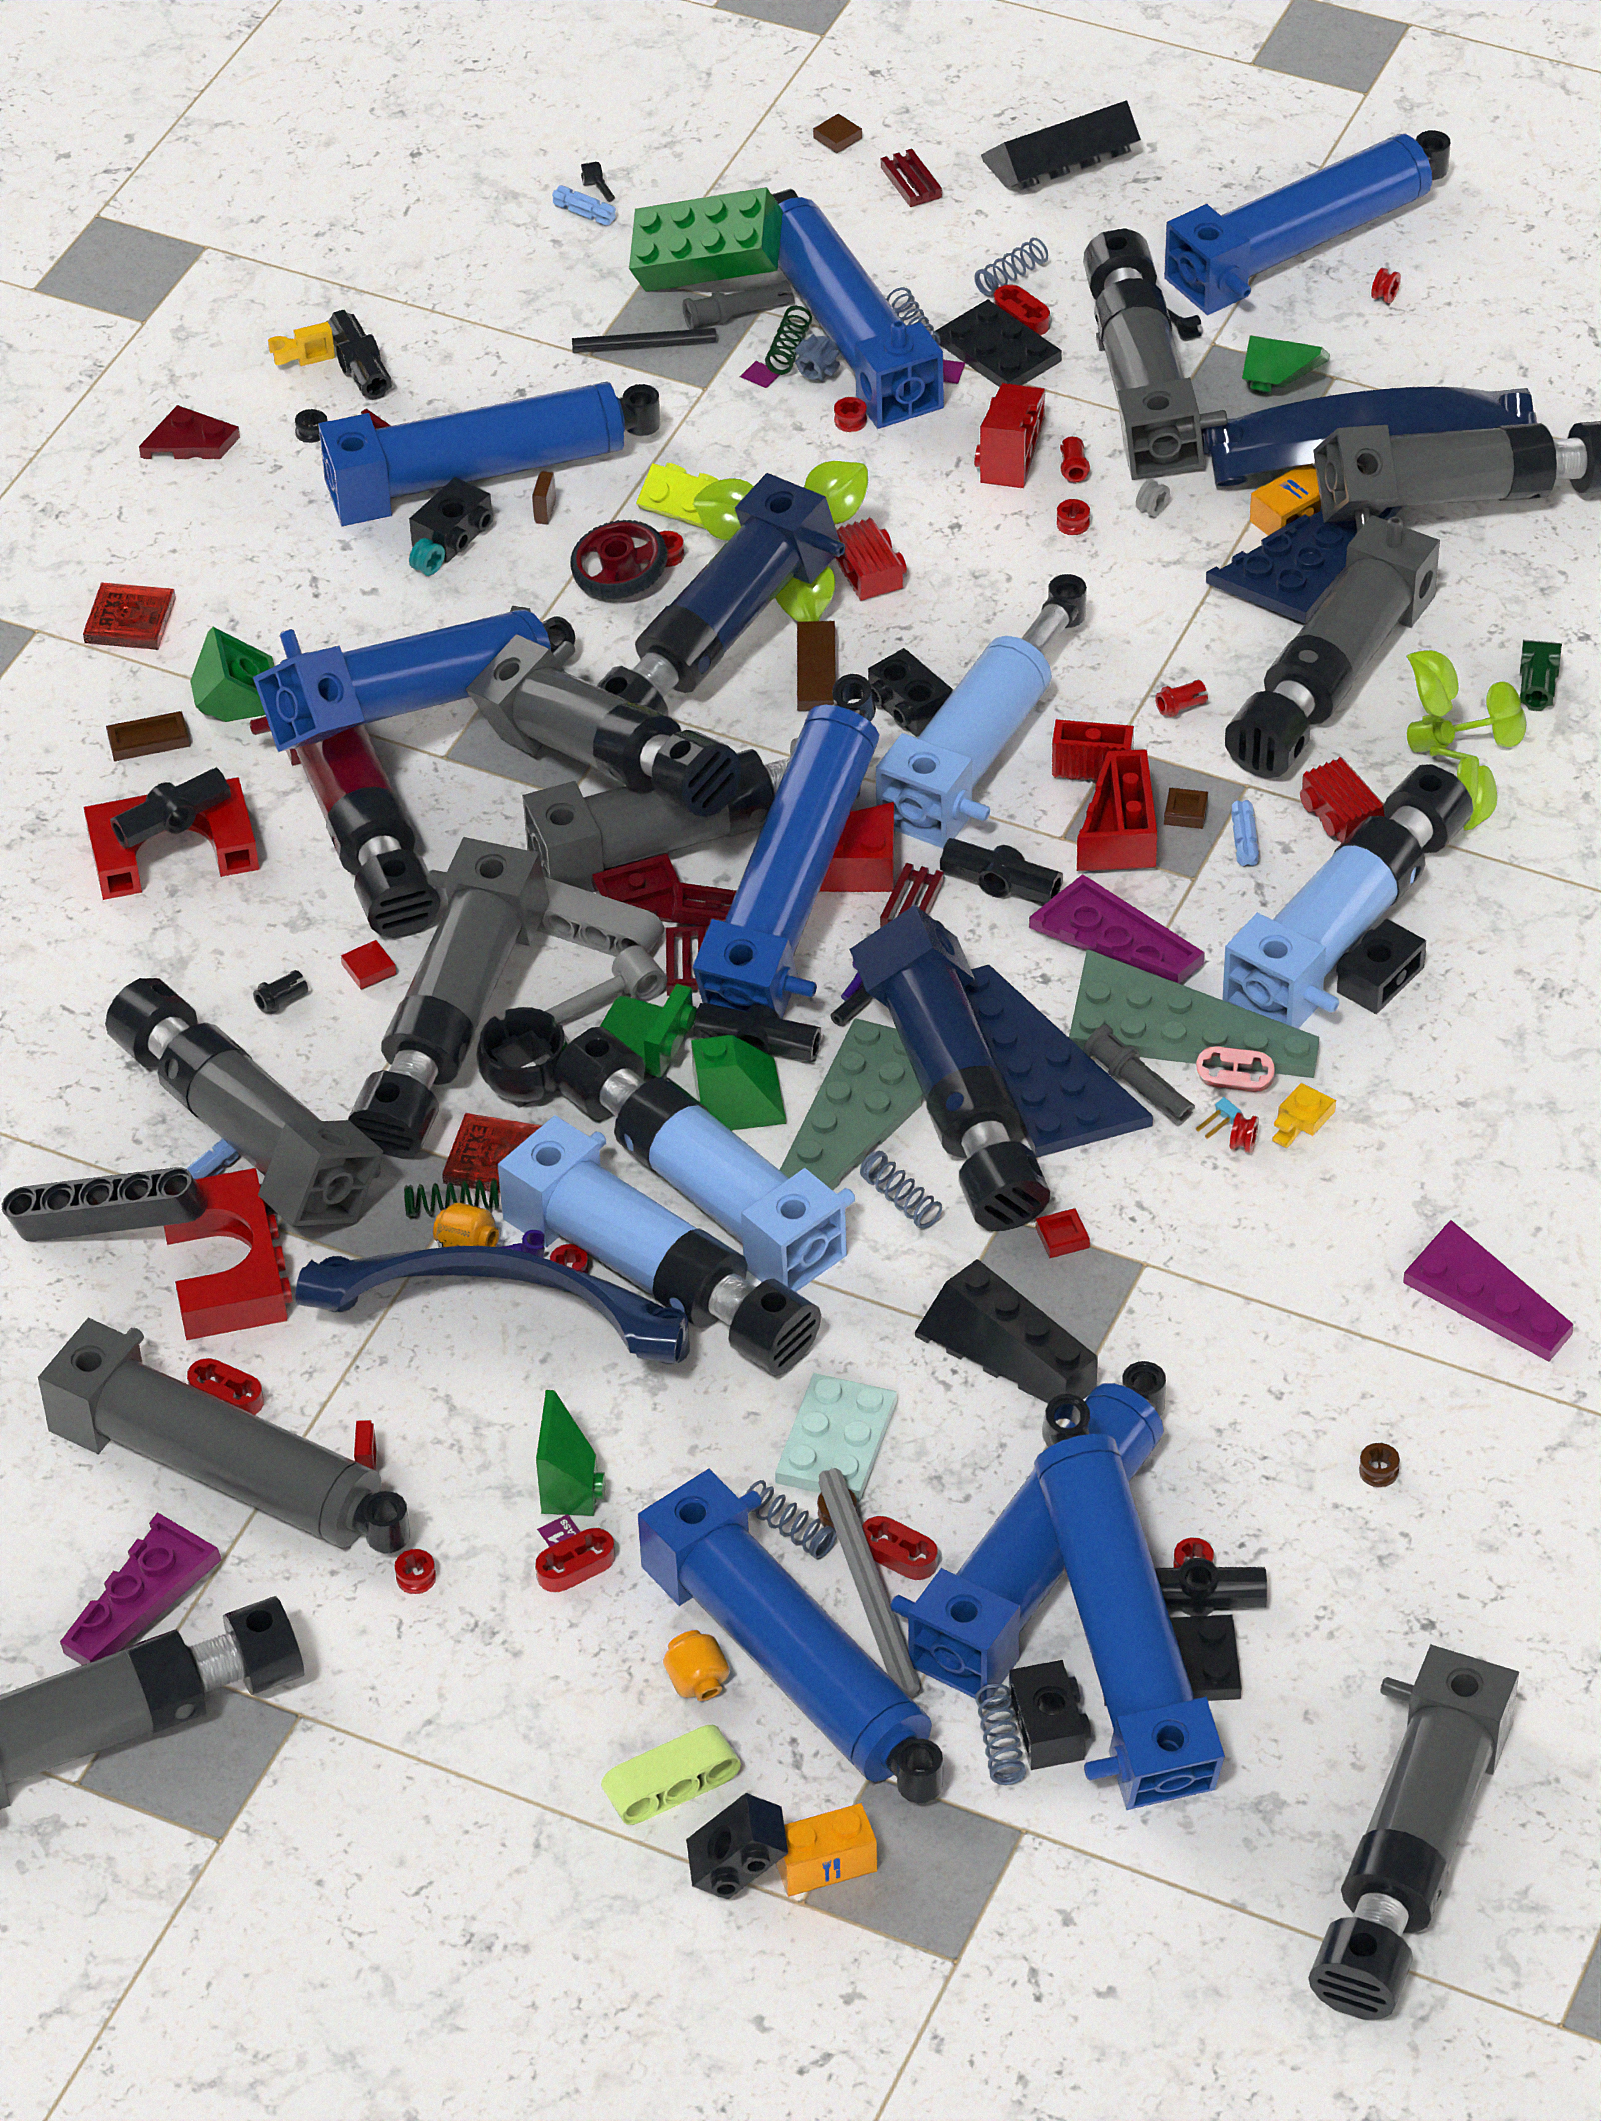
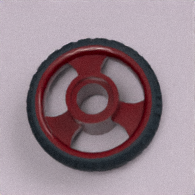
M636 520L610 521V523H604V525H599V527L588 531V534H585L576 543L570 558L572 575L578 586L592 596L602 599L604 597L606 599L627 598L628 596H634V594L645 591L646 588L648 589L650 585H653L659 579L658 577H661L667 563V548L660 533L646 523ZM632 538L641 539L647 543L635 548ZM597 552L602 571L591 577L586 573L584 565L589 554ZM640 564H648L647 567L641 571Z

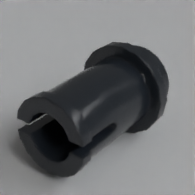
M293 970L290 974L269 984L262 982L258 985V989L253 992L255 1003L264 1013L268 1011L271 1013L277 1012L280 1005L308 992L307 982L304 980L296 984L297 980L303 977L298 970Z

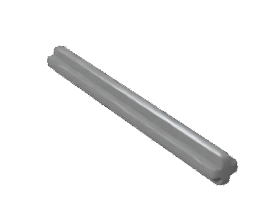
M837 1468L822 1471L819 1474L818 1484L887 1673L910 1698H914L920 1692V1684L894 1613L891 1611L890 1602L842 1472Z

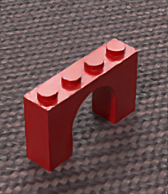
M239 777L225 779L230 787L231 798L197 814L194 823L187 829L201 834L211 843L220 877L259 870L255 838ZM147 795L83 807L103 900L142 893L136 854L146 840L124 849L111 828L110 819L146 802Z
M252 1168L195 1179L208 1199L207 1209L195 1221L163 1226L167 1245L207 1237L225 1236L242 1241L251 1250L242 1262L229 1270L175 1281L186 1341L288 1321L285 1304L293 1302L288 1277L280 1279L279 1272L286 1270L281 1245L273 1247L272 1240L279 1239L275 1214L266 1215L265 1209L271 1207L258 1196L262 1184L259 1183L257 1169Z

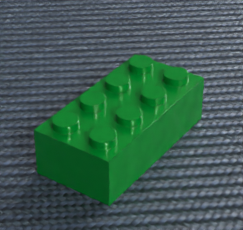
M767 187L636 208L629 270L646 292L778 271L783 210Z

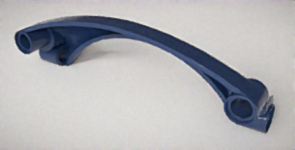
M1404 387L1331 395L1276 406L1238 418L1228 419L1226 425L1201 429L1203 453L1212 457L1215 486L1224 487L1247 482V475L1315 464L1313 449L1337 428L1388 425L1389 435L1537 424L1536 412L1533 410L1532 395L1528 388L1484 391L1460 387Z
M451 1246L383 1254L349 1260L342 1256H332L324 1259L320 1264L312 1259L306 1267L301 1269L296 1284L295 1297L297 1305L327 1309L332 1312H344L355 1306L358 1301V1295L395 1278L457 1275L525 1281L575 1293L585 1299L614 1326L628 1351L636 1354L637 1358L659 1361L664 1364H677L686 1359L690 1353L688 1318L680 1309L674 1307L664 1308L634 1292L588 1273L530 1253L507 1248Z

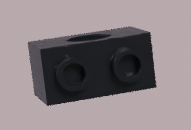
M454 477L409 518L412 547L420 539L428 538L434 544L443 546L445 549L444 562L448 563L459 552L464 551L468 544L493 522L491 494Z
M1386 918L1375 930L1370 929L1364 935L1361 943L1351 953H1345L1339 960L1336 967V973L1338 974L1337 993L1377 1015L1424 969L1427 940Z
M1063 1660L1009 1670V1689L1011 1690L1009 1697L1012 1699V1709L1015 1712V1719L1030 1769L1035 1770L1085 1760V1741L1092 1738L1090 1723L1086 1713L1079 1714L1076 1705L1080 1703L1078 1683L1075 1676H1067Z
M745 1793L688 1837L686 1843L692 1887L728 1900L786 1856L788 1848L782 1806Z

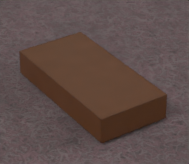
M182 711L106 726L114 762L190 747Z

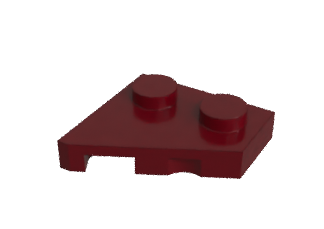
M176 405L140 444V458L152 459L153 452H173L174 459H190L194 457L221 459L240 438L239 426Z
M668 854L592 874V885L596 894L654 913L661 921L671 922L673 911L671 909L673 899L671 896L674 882H679V879Z

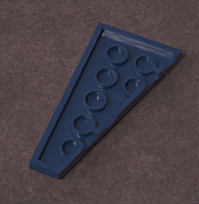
M1320 506V511L1309 517L1304 514L1263 538L1261 546L1246 554L1244 551H1241L1234 555L1232 563L1221 569L1216 566L1207 571L1206 584L1305 624L1345 573L1347 546L1357 534L1356 521L1324 523L1322 506ZM1403 506L1387 507L1376 517L1388 521L1389 518L1396 516Z
M988 964L971 969L975 980L964 987L997 1067L1005 1078L1021 1116L1020 1128L1036 1158L1153 1126V1115L1094 1060L1084 1054L1081 1048L993 967Z

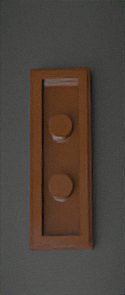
M835 621L797 622V711H809L819 705H833L832 689L836 682Z

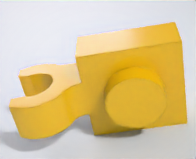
M328 321L293 330L294 339L284 336H275L268 339L269 352L273 353L275 365H283L297 359L300 366H305L335 358L332 329Z
M1300 1083L1279 1106L1278 1117L1274 1122V1126L1279 1128V1131L1272 1137V1141L1287 1148L1301 1131L1313 1136L1335 1113L1336 1100Z

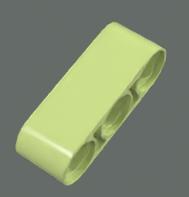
M705 1725L615 1766L605 1774L601 1781V1787L623 1823L635 1825L725 1784L738 1773L741 1763L720 1729L715 1725Z

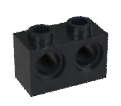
M905 648L868 668V681L872 688L875 705L881 706L894 718L899 726L905 727L915 737H919L953 692L949 685Z

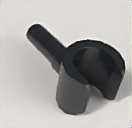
M599 162L581 164L583 185L595 183L608 202L613 201L615 196L603 179L601 164Z
M1167 308L1170 320L1177 326L1181 340L1202 336L1197 328V325L1201 324V319L1198 315L1183 318Z

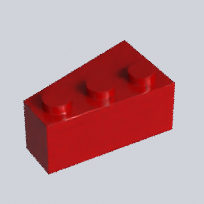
M1002 383L996 396L992 397L990 408L980 426V445H977L974 465L975 467H980V483L1024 488L1045 418V388Z
M1147 749L1107 751L1095 785L1092 802L1089 803L1086 811L1084 825L1077 836L1076 871L1156 867L1157 827Z
M894 802L850 812L819 892L893 891Z

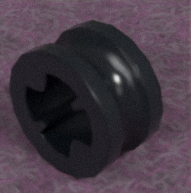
M306 409L299 412L295 417L296 437L306 443L320 441L318 423L327 422V416L322 411L316 409Z

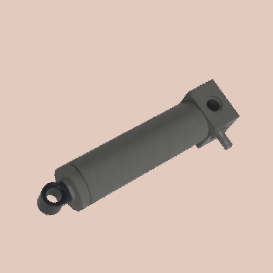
M88 1317L38 1376L48 1431L98 1455L109 1441L112 1440L339 1547L346 1548L352 1545L364 1533L372 1549L381 1553H394L407 1545L410 1539L407 1503L398 1493L381 1491L379 1472L143 1364L139 1344L143 1341L144 1335L138 1328H130L124 1334Z

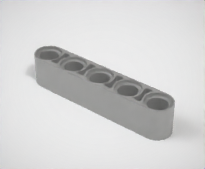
M544 877L550 903L537 929L539 932L617 957L623 950L631 946H642L650 954L664 932L662 921L652 912Z

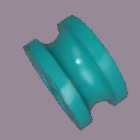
M422 538L411 550L409 565L415 570H420L426 576L434 575L444 561L445 549L440 544H434L428 538Z

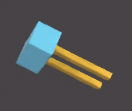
M1225 1097L1215 1104L1216 1112L1196 1127V1130L1199 1132L1218 1115L1224 1118L1221 1123L1205 1135L1206 1139L1211 1137L1226 1123L1229 1122L1233 1125L1236 1114L1238 1112L1242 1113L1239 1108Z

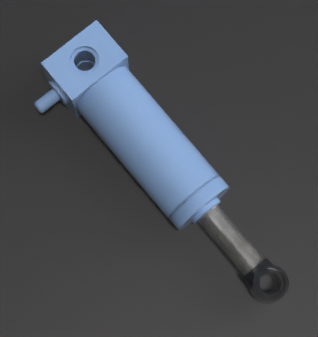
M1062 574L1054 577L1048 585V599L1042 605L1041 613L1022 638L1002 636L995 638L989 643L919 737L915 738L902 733L876 766V806L894 802L895 831L944 848L947 840L955 838L970 817L981 821L988 819L990 815L989 806L973 801L972 789L1049 687L1052 674L1050 665L1044 655L1064 628H1073L1084 622L1086 617L1087 587L1082 578L1072 574Z

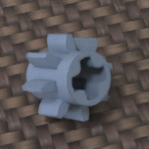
M812 334L808 340L803 339L794 350L799 355L795 364L799 372L808 379L823 381L827 375L832 376L840 366V363L835 360L840 352L836 344L826 336L816 337Z

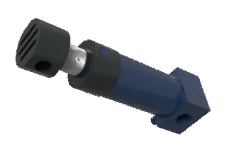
M766 473L735 507L741 528L669 606H666L635 641V647L640 662L632 670L623 666L613 667L596 686L628 701L642 704L668 716V707L663 698L671 689L683 693L693 692L721 661L725 652L793 577L811 584L836 556L840 557L844 554L845 544L839 540L826 496Z
M913 905L849 950L866 992L885 1005L891 1014L926 1100L927 1111L942 1147L950 1155L958 1158H968L959 1170L958 1181L975 1222L988 1231L1014 1229L1032 1221L1044 1211L1050 1201V1190L1034 1152L1021 1142L1010 1141L1020 1127L1021 1116L1006 1080L997 1067L964 987L974 981L975 978L957 936L916 905Z

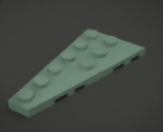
M1087 949L1069 1038L1082 1050L1091 1034L1102 1025L1107 1024L1113 1029V1035L1127 1047H1135L1142 1058L1196 1064L1199 1054L1204 1049L1219 1046L1265 1053L1274 1063L1275 1074L1314 1078L1319 1050V1036ZM1217 1056L1213 1057L1211 1063H1204V1065L1233 1068V1066L1222 1065L1220 1057ZM1259 1061L1254 1062L1252 1068L1239 1067L1242 1070L1268 1073V1071L1262 1069V1064Z
M854 1018L780 1168V1171L787 1177L791 1178L806 1168L831 1190H834L839 1186V1179L852 1166L857 1168L867 1157V1152L876 1143L881 1145L921 1107V1100L924 1098V1095L896 1028Z

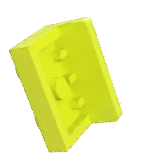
M652 463L636 501L638 507L706 529L693 505L694 498L706 486L719 480L705 473H699L698 477L687 474L684 468L673 463H666L665 467Z

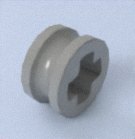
M1148 479L1137 494L1136 508L1141 511L1147 510L1148 514L1153 517L1158 516L1164 510L1169 500V487L1164 484L1158 486L1157 481Z

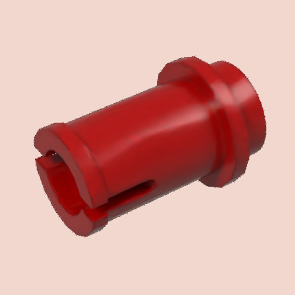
M1067 437L1062 441L1063 445L1060 444L1063 462L1060 466L1061 474L1070 482H1080L1086 478L1090 471L1089 461L1084 455V443L1078 437Z
M1199 679L1175 688L1163 687L1161 692L1156 694V706L1162 715L1176 716L1179 710L1206 703L1208 694L1199 695L1200 692L1207 691L1206 687Z

